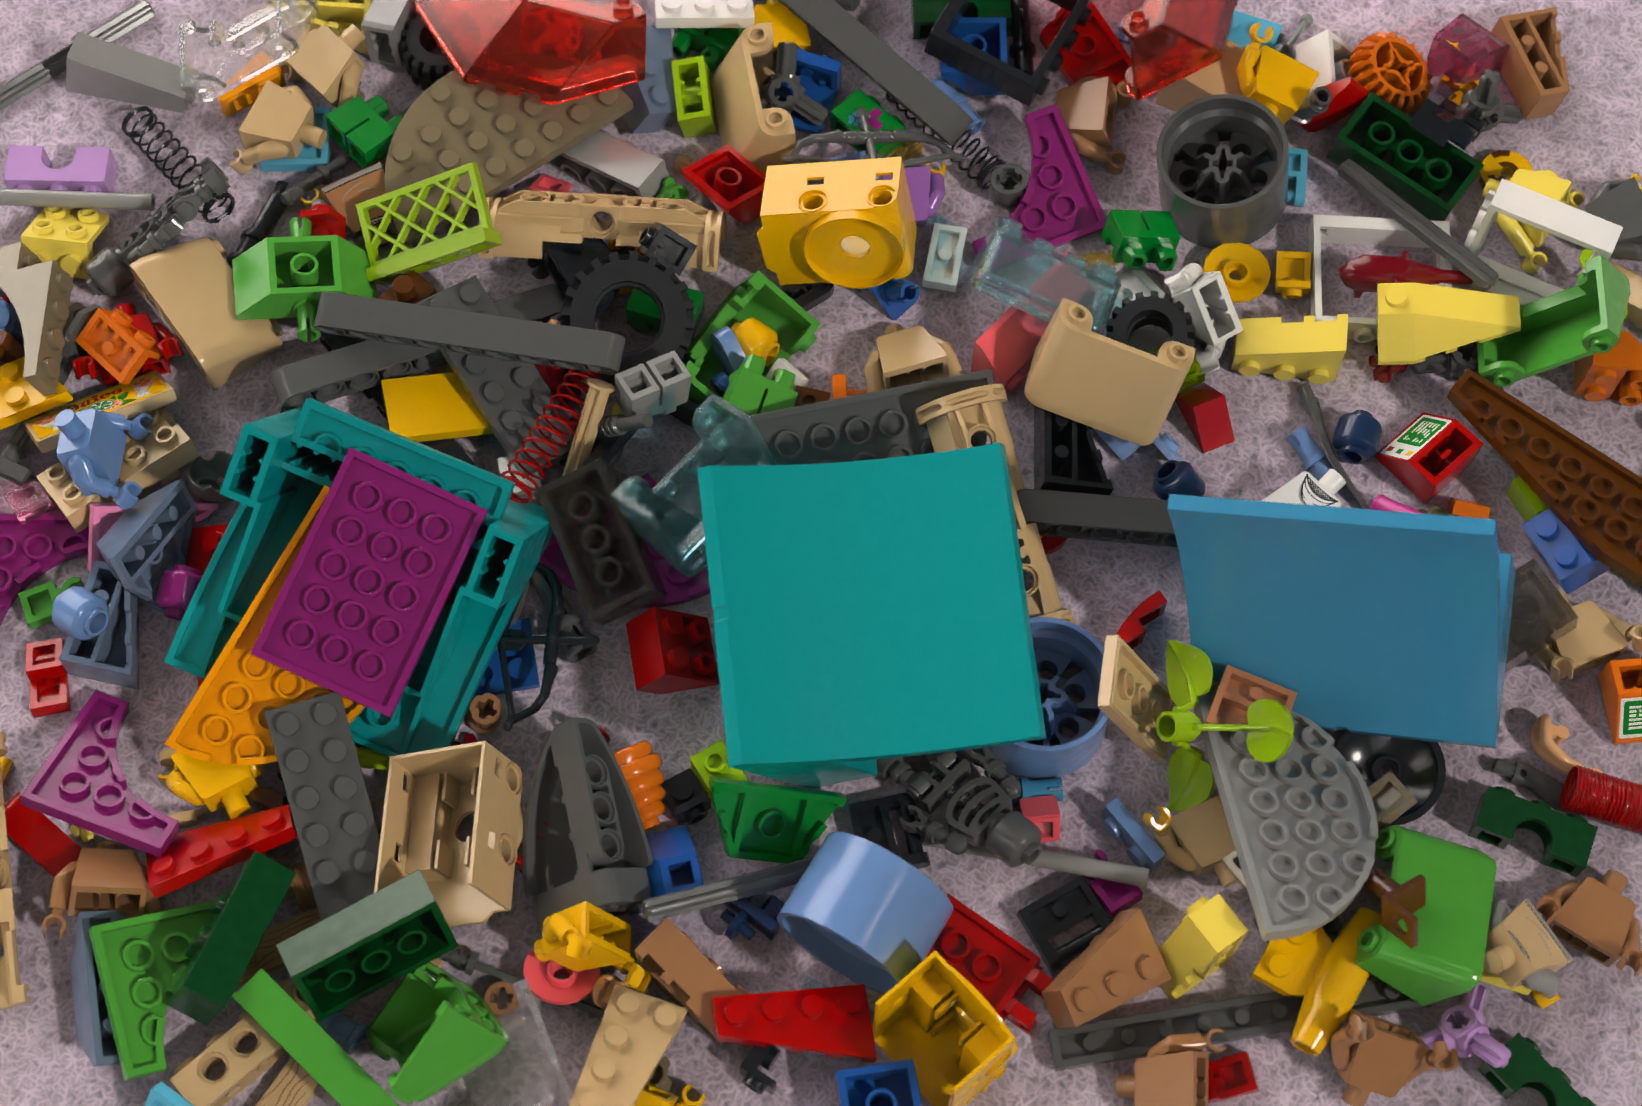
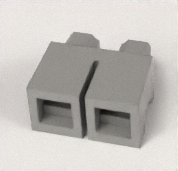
M675 350L647 361L646 367L642 363L615 374V384L620 390V396L615 397V401L625 417L646 413L651 414V416L657 414L667 415L676 411L677 406L688 402L692 376Z

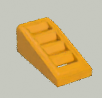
M262 56L217 97L223 114L228 117L252 105L267 80L285 87L287 82L283 70L267 56Z

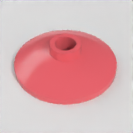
M533 948L525 959L523 977L526 986L537 998L550 1004L568 1005L579 1002L592 993L593 987L600 977V968L572 971L552 960L541 962L536 957ZM558 975L567 976L566 979H557L556 977Z

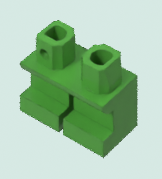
M750 354L745 357L739 369L730 374L729 385L724 396L720 398L715 411L733 419L794 407L798 392L793 390L795 374L786 369L778 368L774 371L771 379L762 376L766 361L755 354Z

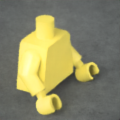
M1518 169L1509 180L1512 183L1577 209H1580L1579 205L1584 202L1582 192H1570L1572 181L1560 178L1550 169L1534 171ZM1490 178L1483 189L1482 197H1486L1489 189L1496 192L1500 181ZM1498 213L1494 222L1499 226L1518 254L1525 256L1521 262L1522 270L1531 275L1538 273L1539 269L1535 266L1534 261L1542 267L1547 263V256L1540 251L1534 252L1533 249L1534 247L1539 248L1549 233Z

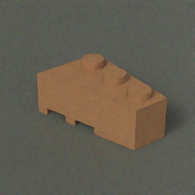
M1557 7L1502 16L1490 34L1503 45L1500 46L1489 36L1485 40L1517 105L1521 108V113L1525 120L1553 115L1570 91L1565 57L1561 56L1559 43L1562 41L1561 32L1557 31L1555 22L1558 16Z
M1141 907L1121 910L1113 918L1114 921L1100 935L1095 936L1089 943L1090 946L1077 959H1073L1041 992L1057 1029L1078 1027L1172 979Z
M667 917L634 950L637 963L651 974V981L676 1005L687 1008V1015L721 1047L726 1041L716 1040L711 1001L713 997L745 995L748 993L739 984L735 983L732 985L723 976L725 974L723 969L710 957L706 958L698 950L694 941L687 934L680 931Z

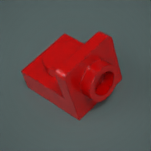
M316 204L312 206V209L300 210V218H308L312 223V236L338 235L345 239L346 217L333 210L332 206Z

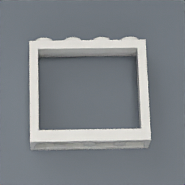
M1502 179L1496 192L1489 189L1463 245L1495 270L1499 277L1495 285L1488 290L1483 289L1474 281L1471 285L1467 286L1481 292L1518 296L1521 305L1564 290L1478 255L1498 213L1592 250L1593 253L1589 259L1602 255L1606 260H1609L1623 227Z
M1313 214L1308 228V252H1311L1309 316L1315 315L1316 321L1337 320V316L1322 315L1321 242L1417 248L1431 247L1394 218ZM1430 220L1450 235L1449 221ZM1433 250V267L1452 270L1451 263ZM1447 283L1434 284V285H1436V286H1443V287H1451V288H1452V284H1447ZM1348 317L1347 338H1353L1358 343H1369L1377 340V318Z

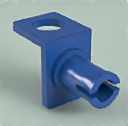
M903 278L891 279L875 287L855 289L870 290L887 316L894 321L904 314L918 300L920 295L919 287L911 288L917 284L912 281L905 282Z

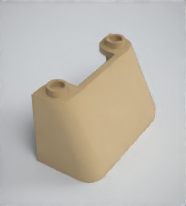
M771 22L754 24L743 30L711 77L714 108L722 147L729 144L765 175L767 166L788 165L782 159L785 155H789L796 145V133L790 113L782 108L762 109L759 93L762 92L763 85L770 81L771 74H775L773 68L774 34Z
M207 236L141 257L129 264V267L139 289L147 300L150 299L153 306H156L188 350L194 363L204 372L205 375L203 377L214 391L283 348L279 336L283 335L284 332L276 319L236 320L233 270L224 259L227 253L217 238L211 241Z
M1063 298L1035 348L1025 384L1024 393L1031 404L1137 445H1150L1158 436L1194 360L1196 348L1176 341H1167L1162 344L1157 356L1092 332L1093 317L1091 312L1086 307Z

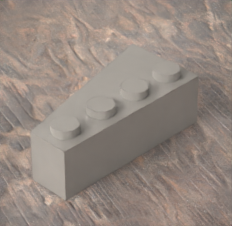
M605 130L595 132L548 162L580 183L586 179L589 187L598 194L656 198L659 190L663 187V180L669 177L666 162L658 154L647 153L629 141L623 142L616 139Z

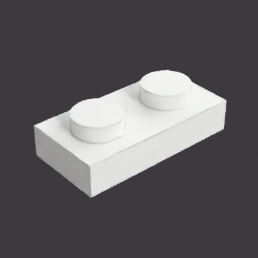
M934 223L922 287L956 293L968 228Z

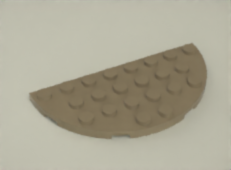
M527 52L495 55L461 66L436 81L407 110L392 137L385 165V191L389 193L465 164L475 162L478 163L485 196L493 197L634 109L633 101L622 89L598 71L564 57ZM469 174L461 176L454 189L465 197L472 185ZM437 185L431 187L425 201L437 207L444 189ZM451 195L444 212L456 218L463 201ZM408 196L403 197L396 211L408 217L415 200ZM422 205L415 223L426 229L434 212ZM470 206L468 212L474 209V207ZM393 216L392 220L399 234L405 222ZM441 217L433 234L451 222ZM412 227L404 244L410 248L419 243L423 233Z

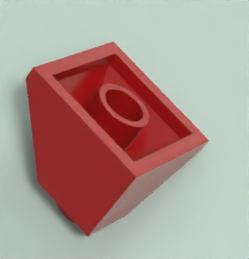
M729 144L681 170V175L743 225H747L760 217L766 175Z

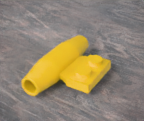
M1359 908L1333 942L1324 932L1323 927L1299 936L1270 940L1251 977L1284 996L1304 997L1290 1038L1291 1044L1300 1051L1311 1056H1319L1330 1042L1332 1034L1337 1032L1346 1021L1350 1009L1353 1008L1370 975L1368 971L1355 964L1358 939L1365 929L1382 923V916L1379 913L1368 908Z

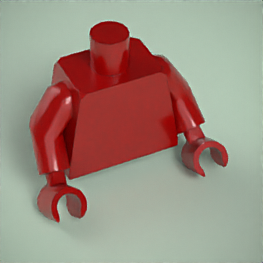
M118 304L114 309L125 312L133 319L131 325L137 330H142L156 340L154 346L160 350L162 355L159 360L148 357L134 378L157 370L160 375L171 373L169 358L175 355L185 356L178 338L162 323H153L149 314H136L134 304ZM86 353L83 357L76 358L72 362L76 380H80L82 376L90 374L91 379H96L98 377L96 371L98 370L106 387L120 383L89 353Z

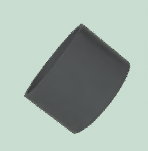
M1215 94L1186 104L1167 121L1160 133L1156 149L1159 193L1163 211H1170L1178 233L1198 246L1214 249L1224 243H1253L1273 229L1283 215L1288 200V139L1285 129L1277 116L1266 106L1251 98L1234 94ZM1230 141L1229 146L1227 144H1220L1219 142ZM1266 156H1268L1271 160L1269 162L1255 166L1256 163H1258ZM1184 157L1189 162H1191L1193 166L1183 164L1178 161ZM1220 170H1226L1224 178H1220ZM1256 182H1260V183H1263L1264 185L1259 186V187H1255V186H1253L1252 184H1253V183H1256ZM1186 183H1194L1192 187L1183 186ZM1233 186L1236 187L1235 189H1233L1232 191H1230V188H1231V187H1233Z

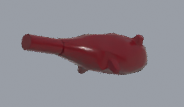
M1403 251L1400 256L1363 254L1339 267L1340 279L1346 287L1353 289L1355 298H1360L1363 292L1377 293L1378 283L1414 282L1429 285L1439 283L1471 285L1473 283V280L1460 270H1444L1414 262L1409 259L1408 251Z

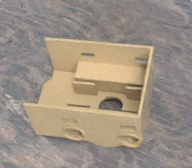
M487 741L391 756L374 893L420 869L450 928L485 923L495 912L510 911L517 849L523 837L525 818L524 808L521 803L524 779L518 764L512 762ZM404 775L407 776L406 791L402 789ZM474 813L472 837L467 836L466 842H461L457 833L459 824L467 815ZM396 845L399 846L398 861L394 860Z

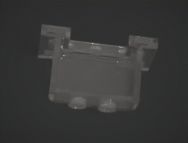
M527 978L512 984L520 1006L498 1019L510 1039L503 1051L456 1080L461 1095L469 1093L473 1106H569L573 1095Z

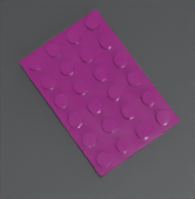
M350 447L251 654L388 717H392L489 511Z

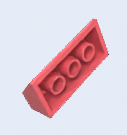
M1065 253L974 342L971 372L992 369L994 384H1003L1006 394L1009 391L1012 393L1017 392L1026 380L1025 375L1029 372L1035 348L1063 298L1086 307L1091 312V315L1093 314L1092 303L1094 293L1068 253Z

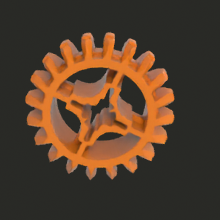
M1382 30L1379 33L1367 36L1354 48V51L1351 53L1352 56L1347 62L1350 66L1347 74L1368 90V96L1372 92L1406 115L1418 110L1433 88L1430 82L1433 75L1427 71L1430 63L1423 61V53L1417 52L1415 43H1407L1405 35L1397 37L1394 31L1386 33Z

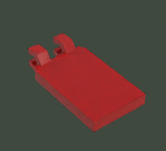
M948 893L946 896L952 903L953 913L926 958L936 950L948 965L957 970L983 995L1003 1021L1008 1018L1010 1022L1029 1034L1037 1023V1014L1019 1001L1029 988L1044 999L1041 992L1053 981V979L1042 972L1043 967L1040 966L1041 958Z

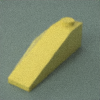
M1414 282L1378 283L1377 285L1378 365L1416 364L1425 361L1428 356L1441 352L1448 354L1457 351V347L1473 342L1483 343L1521 330L1520 301L1518 296Z

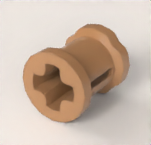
M490 693L475 696L469 707L468 724L470 728L477 734L486 735L494 732L499 727L503 708L498 697ZM486 709L492 711L491 715H487L485 719L479 717V713L483 714Z

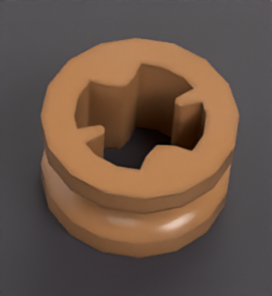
M505 981L495 982L485 992L484 1000L488 1003L496 1018H509L519 1009L520 996L517 989L511 983ZM499 991H506L508 997H513L511 1004L506 1002L507 1008L499 1009L497 1003L492 1002L494 996L499 997L497 994Z

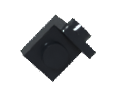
M654 222L652 226L648 225L638 241L641 244L638 252L649 258L651 255L657 257L659 263L667 268L670 265L675 270V274L679 276L697 248V245L658 222Z
M691 768L660 784L665 790L664 800L678 825L686 821L688 825H692L708 815L707 810L711 809L710 798L707 792L704 793Z
M753 1046L740 1065V1074L744 1076L743 1084L757 1094L761 1095L765 1090L773 1095L777 1089V1082L761 1072L762 1068L769 1071L781 1052V1050L776 1048L777 1046Z

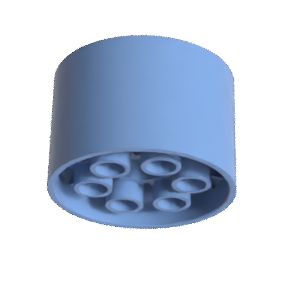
M1034 617L1030 618L1040 694L1046 695L1045 703H1042L1046 738L1038 739L1041 745L1019 742L991 746L990 750L995 759H1001L1006 765L1005 770L1009 774L1017 777H1028L1030 780L1055 779L1069 775L1084 766L1097 752L1104 738L1110 718L1097 707L1104 647L1092 634L1074 623L1058 618ZM1071 664L1080 672L1066 682L1064 673ZM1048 671L1054 677L1052 680L1040 679L1038 672ZM1067 694L1078 695L1082 702L1075 704ZM1083 713L1098 714L1096 722L1078 716ZM1068 727L1076 733V736L1065 738L1058 730ZM1052 739L1054 746H1050L1049 740Z
M835 831L829 833L778 913L777 920L782 929L816 959L854 982L865 984L866 988L885 995L925 960L952 915L953 906L946 894L931 879L899 856L859 836Z

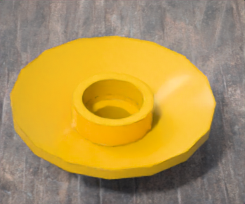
M1224 243L1212 249L1205 258L1203 272H1221L1231 300L1234 303L1252 301L1261 296L1269 285L1271 271L1268 260L1259 250L1249 244ZM1231 274H1236L1241 278V280H1234L1229 276Z

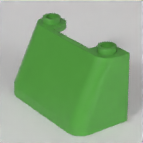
M1602 255L1586 260V274L1584 272L1577 274V286L1525 305L1520 304V331L1483 343L1477 342L1479 375L1498 387H1507L1516 381L1596 353L1610 351L1619 342L1630 297L1628 278Z
M759 270L742 280L731 290L691 342L681 360L692 376L688 399L696 404L705 406L711 413L723 420L731 418L715 411L720 397L712 388L710 380L719 371L724 372L711 345L710 334L725 326L731 328L736 322L741 323L751 317L775 330L780 350L774 361L764 368L762 376L767 375L777 358H785L788 361L791 355L797 351L806 352L817 338L814 332L820 323Z
M1398 825L1379 830L1378 838L1375 842L1376 856L1386 863L1393 861L1390 878L1400 885L1419 874L1426 878V904L1412 913L1418 919V945L1416 947L1410 948L1385 929L1382 923L1365 929L1358 939L1355 964L1423 1006L1472 990L1478 984L1483 972L1497 870L1495 860L1482 851ZM1404 920L1398 921L1399 926L1405 932H1408Z
M431 962L403 976L365 1032L372 1043L370 1050L385 1061H390L391 1058L398 1061L401 1070L399 1073L392 1072L388 1082L391 1086V1094L406 1104H410L412 1100L416 1102L424 1101L499 1055L510 1040L490 1006L478 991Z

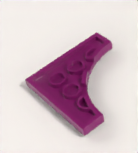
M1057 104L1026 114L1024 117L1031 145L1029 181L1025 193L1013 214L998 228L986 236L973 241L971 244L984 275L1104 229L1107 220Z
M63 513L0 514V625L14 601L19 597L18 593L23 592L34 580L61 563L88 554L89 526L76 533Z
M95 690L20 795L21 805L161 857L178 832L179 821L153 808L141 797L137 798L127 786L126 778L117 758L116 748L120 729L129 713V702Z

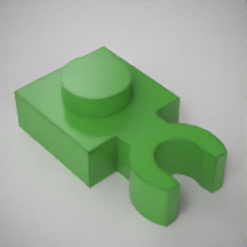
M72 577L66 580L61 588H57L54 581H50L18 593L27 623L31 629L53 622L52 608L55 598L73 586L83 587L84 584L80 577Z

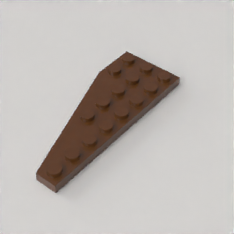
M1468 368L1450 389L1447 395L1450 402L1598 561L1642 588V478Z

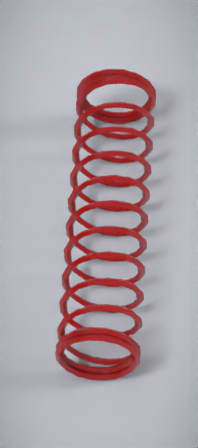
M568 369V373L563 377L564 383L559 384L556 388L557 394L550 397V404L544 406L542 410L543 415L536 419V426L530 428L529 437L523 439L522 448L514 453L515 459L508 462V470L502 472L500 476L515 482V486L520 488L528 497L522 498L512 492L510 497L512 501L526 504L532 500L531 491L538 490L539 487L531 477L539 480L545 479L544 472L538 466L546 469L552 468V462L547 456L559 457V451L554 445L566 446L565 438L561 434L566 436L573 435V430L569 424L577 425L579 417L575 413L581 414L582 412L567 404L561 396L574 400L583 407L584 404L582 402L585 403V400L577 396L568 385L576 387L587 394L589 386L576 375L586 379L591 377L583 373L573 372V369ZM584 371L594 379L602 380L598 373ZM569 376L575 384L566 383L567 377ZM565 385L572 396L560 394V388ZM558 396L566 407L553 404V399ZM551 407L561 419L546 415L547 408ZM555 407L572 414L577 419V422L563 417ZM545 418L546 422L554 430L548 427L539 426L540 419ZM548 418L565 425L570 430V433L558 429ZM538 429L539 433L548 441L532 437L533 430ZM541 429L558 436L563 441V444L551 440ZM531 440L533 445L542 453L525 448L526 441ZM534 440L551 447L556 452V455L543 450ZM524 451L526 456L535 464L518 459L519 452ZM528 452L541 456L549 463V466L538 462ZM517 462L519 467L528 475L511 470V464ZM521 463L532 466L542 474V477L531 473ZM514 474L528 479L535 485V488L527 486Z

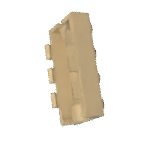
M164 406L146 413L153 417V422L148 426H144L145 429L153 431L146 438L135 440L128 434L127 430L123 431L127 436L118 487L121 488L129 481L137 483L142 488V492L137 496L139 500L150 495L151 493L148 488L159 481L162 486H165L181 476L178 469L200 456L192 440L180 425L175 423ZM61 462L36 476L50 498L52 497L76 533L89 526L91 502H115L112 496H109L108 499L96 494L85 497L74 484L73 479Z

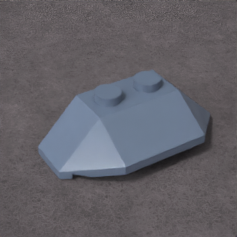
M176 480L139 500L120 516L96 544L111 572L127 591L146 601L155 599L162 573L173 569L174 565H183L187 559L192 537V520L196 519L198 508L183 480Z
M119 910L80 912L78 914L70 958L77 1039L93 1067L121 1064L88 930L91 926L126 919Z

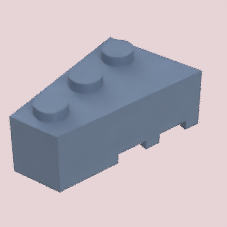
M655 25L615 27L599 47V51L611 81L633 101L634 109L624 114L631 134L660 131L677 112L671 61H673L671 28H656Z
M94 560L85 589L106 601L109 614L107 627L101 634L88 640H78L68 634L59 660L69 675L139 690V598L121 585L106 562Z

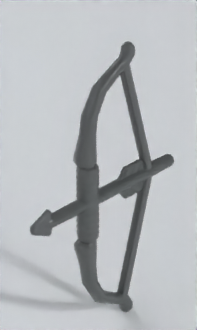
M860 107L855 114V119H860L862 131L843 132L838 129L825 133L811 134L798 140L791 153L785 155L782 160L785 164H790L793 161L808 163L839 161L799 154L802 148L815 143L866 144L868 154L864 155L863 159L884 158L883 155L876 153L874 144H890L893 142H923L936 146L944 152L942 154L903 161L904 168L946 159L962 161L964 156L961 153L954 152L940 138L926 133L910 132L901 129L871 131L868 122L871 115L864 108ZM876 176V181L883 180V176Z

